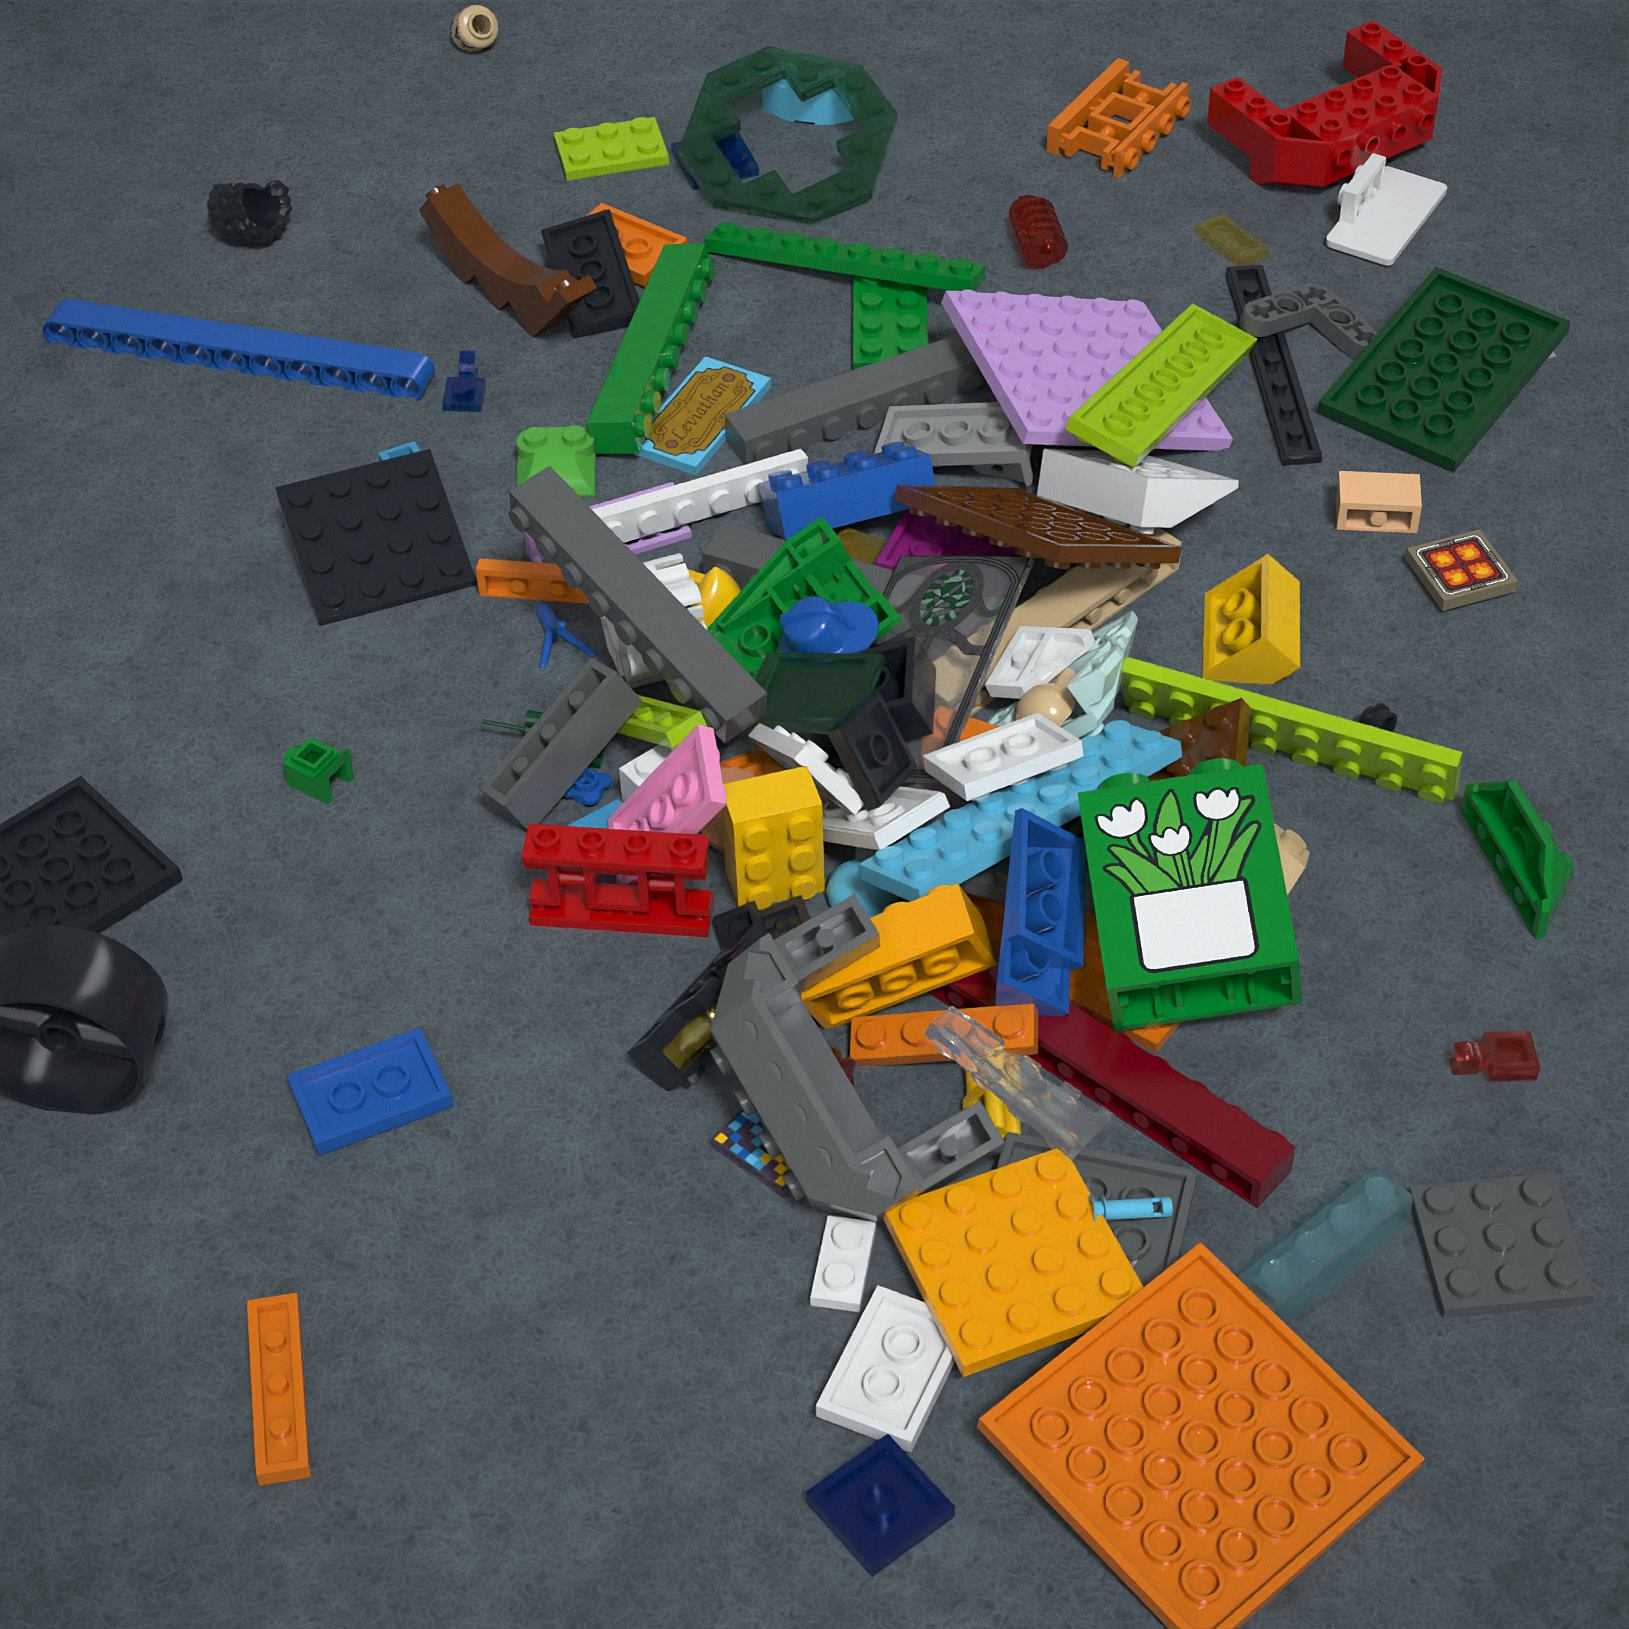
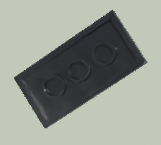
M610 209L542 229L541 233L552 269H567L570 276H574L577 281L590 275L597 286V289L567 317L573 338L596 335L629 325L640 300Z

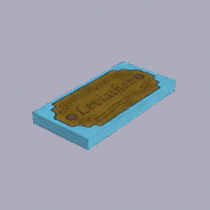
M705 356L661 406L659 414H655L649 438H645L640 453L634 455L696 476L726 441L724 414L758 403L771 388V378Z

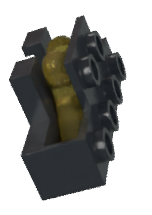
M758 920L740 931L627 1052L652 1080L664 1090L670 1091L680 1084L688 1088L706 1071L702 1063L711 1054L709 1050L716 1047L710 1028L728 963L769 933Z

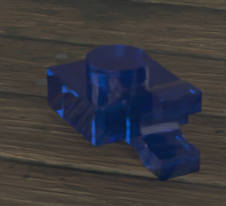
M476 351L460 352L459 377H447L442 401L443 411L481 412L486 392L485 378H477L479 369L475 368Z

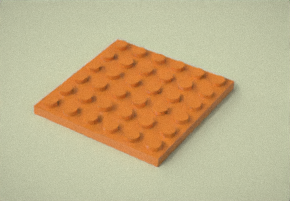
M1201 1242L981 1416L977 1425L981 1433L1168 1629H1239L1417 1472L1425 1460L1407 1440Z

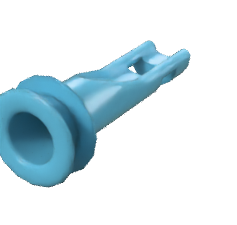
M1100 1194L1098 1201H1094L1092 1195L1088 1197L1093 1205V1219L1095 1222L1096 1216L1103 1215L1107 1222V1220L1171 1217L1173 1213L1170 1197L1105 1200V1197ZM1160 1202L1161 1212L1153 1213V1203Z

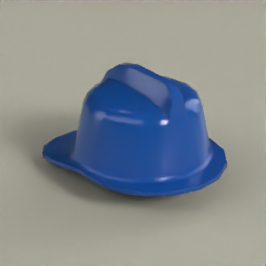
M818 596L803 598L791 606L787 613L780 616V624L784 630L781 638L782 653L789 661L803 665L866 650L877 637L879 629L877 615L870 607L859 602L831 603Z

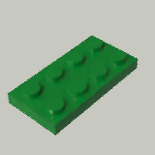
M853 275V370L928 345L927 287Z

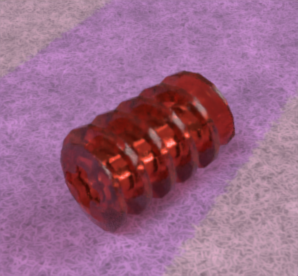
M1033 195L1019 196L1009 209V219L1027 266L1041 269L1050 264L1058 263L1068 252V242L1052 202L1046 198Z

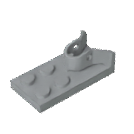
M999 402L889 406L874 454L882 452L881 446L885 444L904 441L905 446H915L916 449L930 454L932 467L971 465L975 471L981 474L1006 477L1023 482L1026 486L1032 484L1033 473L1029 458L1034 444L1022 443ZM1000 465L1004 468V470L997 471L993 468V466Z

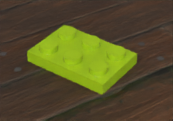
M639 117L631 121L602 123L599 126L580 129L569 128L565 131L554 132L555 145L567 181L669 164V155L655 117Z

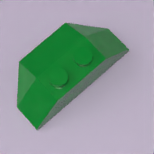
M1516 780L1480 782L1465 785L1460 810L1461 814L1534 939L1544 938L1566 895L1569 879L1573 876V865L1569 855L1561 851L1554 839L1550 824L1546 820H1542L1535 806Z

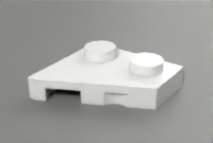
M1019 626L985 683L990 697L1021 699L1032 687L1047 684L1093 647L1096 641L1091 630Z

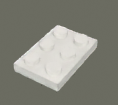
M1035 713L923 755L925 771L966 801L984 799L992 791L1008 785L1023 784L1031 776L1047 770L1062 769L1068 765V762L1084 757L1080 739L1041 714Z
M761 723L748 735L786 770L808 766L821 798L854 815L864 805L859 794L855 791L856 788L848 773L841 768L836 770L827 763L826 760L829 756L812 741L808 740L806 742L794 732L789 734L779 725L771 729Z
M877 1285L816 1404V1417L910 1453L912 1452L955 1363L925 1302Z

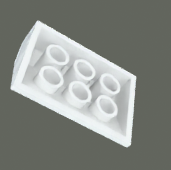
M1044 449L1037 495L1074 509L1078 508L1080 511L1099 518L1102 515L1104 516L1103 519L1121 526H1126L1128 523L1130 524L1129 528L1135 531L1153 534L1154 527L1171 528L1238 489L1239 480L1148 455L1135 468H1132L1129 465L1116 462L1111 455L1102 450Z

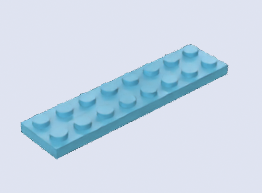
M1124 720L1109 722L1096 736L1080 739L1082 741L1084 757L1068 762L1066 767L1054 771L1047 770L1031 776L1023 784L1008 785L992 791L988 797L981 800H973L959 809L950 810L944 814L943 818L926 827L912 831L910 836L892 846L878 850L874 856L858 864L861 880L909 901L926 896L929 890L940 885L952 886L957 883L961 884L1010 856L1015 810L1023 808L1060 827L1081 815L1078 798L1079 792L1097 790L1098 785L1103 780L1121 773H1138L1148 777L1182 757L1181 741L1161 735L1157 731H1149L1131 725Z

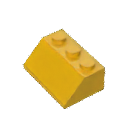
M1266 554L1205 593L1202 678L1211 681L1274 684L1282 678L1289 677L1300 668V581L1269 554Z

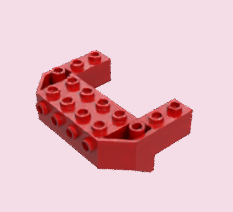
M1373 20L1347 31L1342 67L1356 76L1355 80L1282 110L1242 79L1236 77L1210 88L1207 125L1251 158L1249 179L1258 185L1322 187L1355 173L1357 167L1364 165L1373 153L1384 156L1387 159L1433 139L1442 68Z

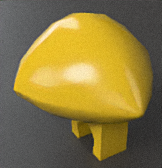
M718 567L712 568L706 574L688 569L689 577L697 585L702 602L692 604L690 607L702 605L704 618L698 619V621H704L705 625L711 624L740 593L741 589L732 576Z

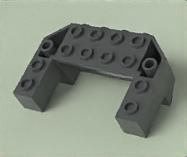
M853 894L773 940L770 933L766 934L728 963L710 1028L716 1047L709 1051L723 1076L732 1071L741 1088L733 1093L746 1116L749 1117L756 1113L765 1129L757 1134L770 1157L773 1159L780 1155L786 1164L789 1172L783 1174L782 1177L795 1200L798 1201L805 1197L810 1208L853 1219L873 1221L879 1224L884 1221V1215L892 1209L917 1196L944 1187L1002 1153L1005 1142L980 1100L899 1148H896L890 1136L882 1137L801 997V992L880 947L879 932L856 894Z

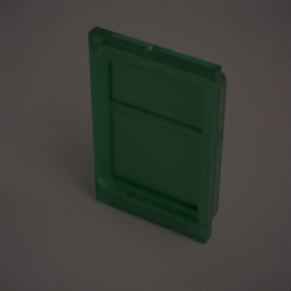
M767 652L755 678V681L767 692L766 715L751 726L754 729L761 723L771 729L779 725L787 732L827 734L867 694L872 693L886 658L883 654Z

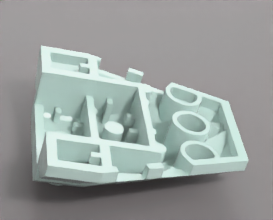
M1133 610L1092 632L1096 641L1093 647L1066 667L1073 669L1077 673L1067 685L1077 701L1072 713L1060 727L1077 738H1087L1099 734L1104 729L1103 720L1114 708V700L1121 684L1124 660L1129 656L1138 622V618ZM1020 700L999 709L990 717L987 723L1003 726L1016 721V709Z

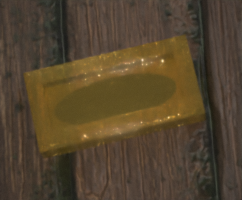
M1223 213L1195 226L1194 234L1235 266H1248L1269 256L1268 247Z

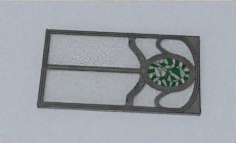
M1021 555L899 557L883 595L903 622L875 640L869 648L916 636L936 667L933 734L905 741L917 764V768L904 782L942 784L925 771L923 755L959 742L1033 565V558ZM840 758L826 761L836 770L841 768L847 773Z

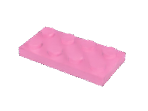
M697 725L608 818L609 829L697 834L726 805V789L722 781L719 763L720 753L716 746L714 728ZM616 875L617 884L638 885V876Z

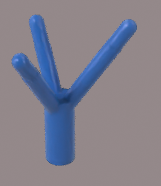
M542 603L537 606L536 614L546 631L539 663L540 668L547 667L553 638L559 636L592 658L598 656L595 650L565 629L566 622L558 620L548 603Z

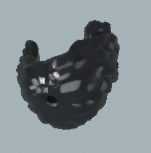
M280 180L270 181L265 187H261L256 183L244 184L243 182L213 184L207 201L208 217L212 229L223 240L242 246L259 245L272 241L274 236H282V228L287 225L286 217L292 210L291 198L287 195L289 188Z

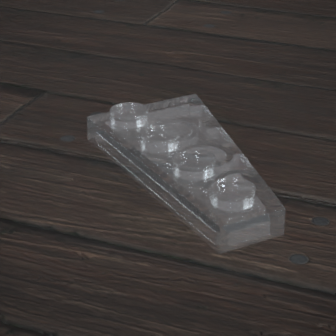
M954 1006L949 1007L934 1019L924 1032V1035L934 1042L935 1048L943 1056L955 1060L970 1073L972 1080L979 1087L991 1091L1007 1105L1008 1110L1015 1118L1027 1122L1044 1137L1051 1149L1057 1148L1071 1161L1085 1149L1115 1116L1114 1113L1102 1105L1095 1112L1078 1099L1082 1092L1066 1081L1061 1087H1058L1043 1077L1040 1072L1041 1065L1027 1055H1010L1004 1051L1005 1044L1002 1038Z

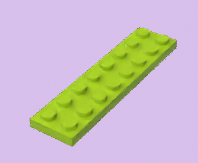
M1192 303L1069 417L1065 430L1076 435L1081 442L1093 445L1108 453L1116 462L1135 468L1250 354L1257 338Z
M1126 657L1124 660L1121 676L1124 706L1130 707L1129 712L1132 715L1149 720L1153 719L1154 714L1169 718V723L1173 726L1179 721L1190 719L1212 710L1218 705H1224L1242 697L1251 708L1248 742H1251L1253 750L1274 755L1276 750L1293 754L1292 759L1294 762L1311 767H1316L1318 762L1334 766L1333 770L1336 774L1352 779H1358L1359 774L1376 778L1375 783L1377 786L1397 792L1401 790L1402 786L1418 790L1419 798L1439 804L1443 803L1444 798L1454 801L1459 789L1462 752L1134 658Z

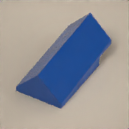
M1023 808L1015 810L996 987V1006L1035 1004L1038 1015L1064 1016L1069 1014L1070 971L1084 966L1085 840Z

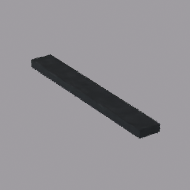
M1263 265L1226 268V277L1240 321L1247 303L1270 296L1272 293ZM1284 331L1265 337L1254 336L1257 338V341L1250 351V358L1282 465L1321 463L1322 453Z

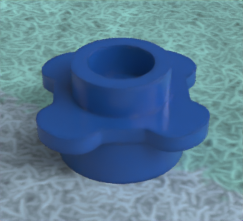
M587 767L563 796L571 797L573 801L579 804L594 805L603 797L604 789L611 786V776L608 773L599 774Z

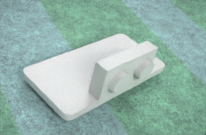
M1373 153L1364 165L1357 167L1350 183H1345L1342 186L1337 201L1341 205L1340 219L1327 235L1326 245L1330 248L1389 266L1396 261L1444 198L1447 186L1441 182L1385 166L1386 157Z

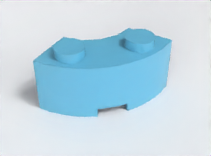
M788 65L778 67L774 71L761 75L762 107L781 119L790 122L795 120L813 122L815 125L839 124L856 119V88L839 71L809 73Z

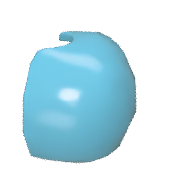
M853 859L836 867L831 872L825 891L831 907L856 894L868 916L873 917L883 913L887 906L897 903V895L861 880L858 865L861 861Z

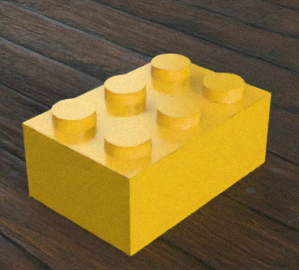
M808 766L723 784L726 789V805L721 809L725 873L737 907L755 900L758 909L763 910L775 902L788 900L802 895L803 900H807L816 893L824 892L822 802Z

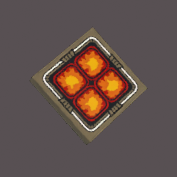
M1480 529L1409 547L1406 550V561L1442 611L1513 593L1517 590L1518 580Z

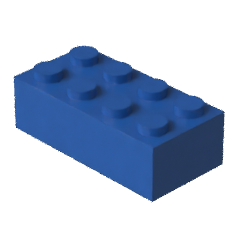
M904 441L885 444L881 446L882 452L868 455L867 451L844 455V461L830 465L829 460H823L807 464V471L792 474L791 470H782L768 475V481L758 483L766 524L770 531L787 540L821 516H823L831 528H836L910 509V506L894 501L897 485L936 486L930 454L916 449L915 446H905Z

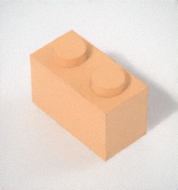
M1339 471L1335 497L1337 530L1417 533L1422 509L1420 474Z

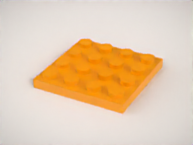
M1064 1146L922 1194L892 1209L883 1216V1220L963 1377L1087 1333L1143 1288L1142 1283L1104 1216H1096V1222L1094 1221L1093 1205L1088 1199L1091 1193Z

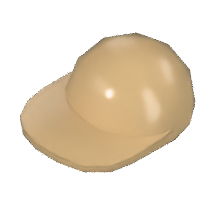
M1065 668L1047 684L1036 685L1029 689L1022 696L1017 706L1016 720L1039 713L1056 725L1061 726L1070 716L1076 705L1077 700L1067 685L1077 673L1073 669Z

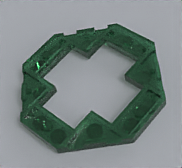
M766 46L706 74L679 148V156L713 207L728 210L729 206L746 209L748 214L775 220L779 216L796 220V223L812 225L872 199L876 188V180L879 171L882 169L888 151V144L897 124V112L862 65ZM783 79L788 82L801 102L833 89L861 127V130L836 141L837 151L849 168L793 194L776 170L744 184L715 143L741 130V121L730 107V103Z

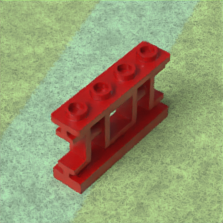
M530 824L527 828L522 849V862L525 869L547 870L548 879H533L529 902L532 904L529 916L530 925L708 938L714 897L711 890L689 889L688 880L706 881L709 864V854H707L709 838L707 835ZM599 874L638 876V885L600 883Z

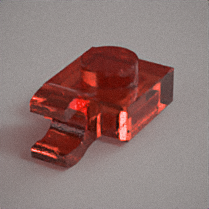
M1531 1031L1484 1032L1481 1043L1470 1041L1454 1043L1456 1058L1449 1059L1452 1075H1472L1487 1070L1490 1081L1537 1080L1541 1069Z

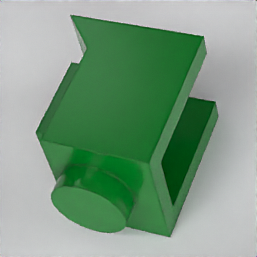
M309 737L300 747L294 745L289 748L284 757L283 768L287 785L327 805L333 800L329 781L332 775L348 783L355 778L349 748L339 751L312 737Z

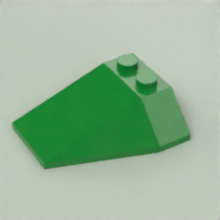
M821 516L786 540L712 622L707 631L758 684H762L796 672L799 667L810 665H798L789 661L782 653L781 638L784 630L780 624V616L787 613L791 606L803 598L818 596L831 603L859 602L870 607L877 615L879 624L875 640L903 621L881 591L877 593L851 560L840 538L823 516Z

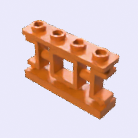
M1117 58L1048 125L1047 152L1059 156L1065 150V156L1070 158L1079 149L1102 157L1101 169L1107 171L1110 167H1114L1113 176L1120 178L1127 169L1133 170L1137 166L1140 156L1145 151L1151 152L1154 149L1157 139L1162 134L1168 135L1171 132L1174 122L1179 117L1185 118L1192 102L1191 98H1189L1190 84L1182 82L1177 87V84L1171 82L1163 91L1142 84L1141 72L1135 70L1130 74V62ZM1117 115L1132 122L1128 125L1111 118Z

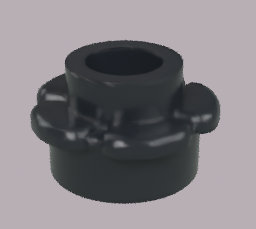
M1378 703L1374 707H1367L1362 712L1358 722L1394 732L1397 725V715L1391 712L1384 703Z

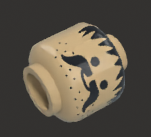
M471 5L456 14L452 20L450 30L454 43L461 50L475 52L492 45L497 38L499 28L494 13L488 8L481 5Z

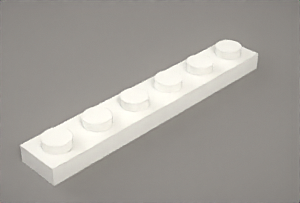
M797 449L592 510L624 543L762 502L758 483L768 481V475L777 471L791 470L792 474L807 471L808 457L801 449Z

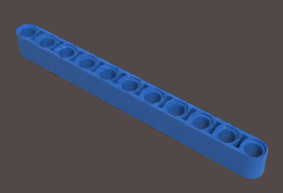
M74 299L61 300L42 327L44 337L52 344L56 341L68 343L67 346L84 349L89 347L100 348L103 352L116 354L126 352L137 354L135 357L154 360L164 358L170 359V362L186 365H191L192 363L205 365V368L225 371L228 368L240 370L239 373L256 376H261V374L275 376V379L295 382L298 379L310 381L309 384L326 387L336 385L345 387V390L364 393L368 390L380 392L379 395L401 398L402 396L416 398L415 401L421 399L435 373L433 362L424 354Z

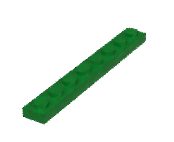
M732 222L717 225L716 228L704 237L707 250L712 253L949 291H975L986 279V265L973 264L968 259L948 260L938 258L937 255L931 253L920 255L904 253L899 248L883 250L871 248L866 243L845 244L839 243L833 238H806L801 233L796 232L786 234L774 233L764 227L742 228Z

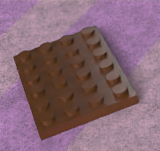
M897 485L894 501L910 506L909 512L912 514L926 517L934 515L936 516L935 522L938 524L952 527L960 525L964 534L976 537L989 536L990 544L1001 547L1015 546L1017 547V554L1031 558L1044 557V564L1054 568L1069 569L1070 563H1075L1085 568L1100 569L1101 563H1105L1114 568L1130 569L1131 563H1135L1137 566L1144 568L1160 569L1161 563H1179L1182 548L1180 546L1019 488Z

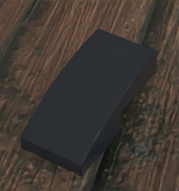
M802 895L760 911L754 900L713 917L723 949L740 931L757 920L776 939L811 919Z

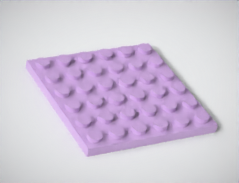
M973 290L945 291L941 302L1023 444L1093 446L1081 442L1076 435L1065 430L1069 417L1162 332V329L1144 302L1133 299L1114 301L1105 298L1080 299L1073 296L1047 297L1039 294L1013 295L1006 292L980 293ZM1205 397L1154 449L1218 451L1229 448L1233 438Z

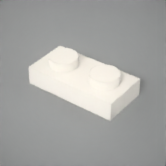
M827 1216L810 1296L812 1306L860 1312L876 1234V1222Z

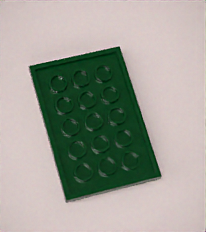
M1435 267L1321 398L1318 413L1455 472L1569 333L1571 321Z

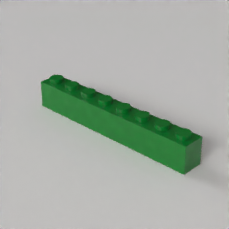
M706 243L664 244L587 421L590 437L594 438L596 454H639L645 438H649L654 416L660 412L661 399L664 392L669 390L673 370L679 366L682 348L688 344L691 326L697 322L700 304L706 300L707 287L710 280L715 278V262L713 258H709Z

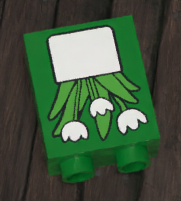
M1217 758L1197 764L1189 771L1187 776L1150 781L1148 777L1138 773H1121L1103 780L1098 785L1097 790L1078 793L1105 983L1114 1031L1302 1004L1299 956L1263 764L1242 767L1235 760Z

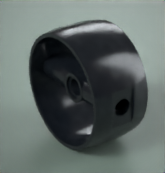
M39 925L17 930L4 937L0 941V1092L21 1103L45 1111L82 1114L110 1112L132 1101L139 1093L152 1070L155 1050L163 1037L166 1027L168 993L165 984L156 970L129 947L112 938L86 929L63 925Z

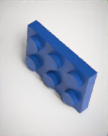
M421 1028L286 1075L290 1090L318 1156L454 1106L452 1094Z

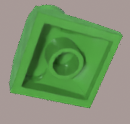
M578 425L569 427H531L519 434L516 440L518 451L517 486L546 467L551 466L580 498L595 497L594 438L590 437L587 428Z

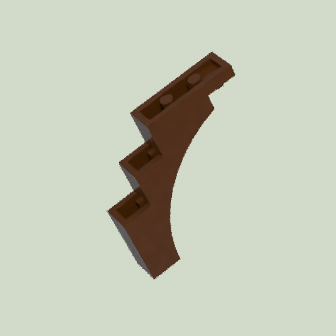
M459 183L447 189L442 184L425 195L427 200L421 206L419 212L459 279L464 284H467L477 278L497 310H501L511 304L527 333L532 337L563 322L597 289L590 275L577 281L574 276H570L567 269L554 270L539 266L513 250L483 219Z

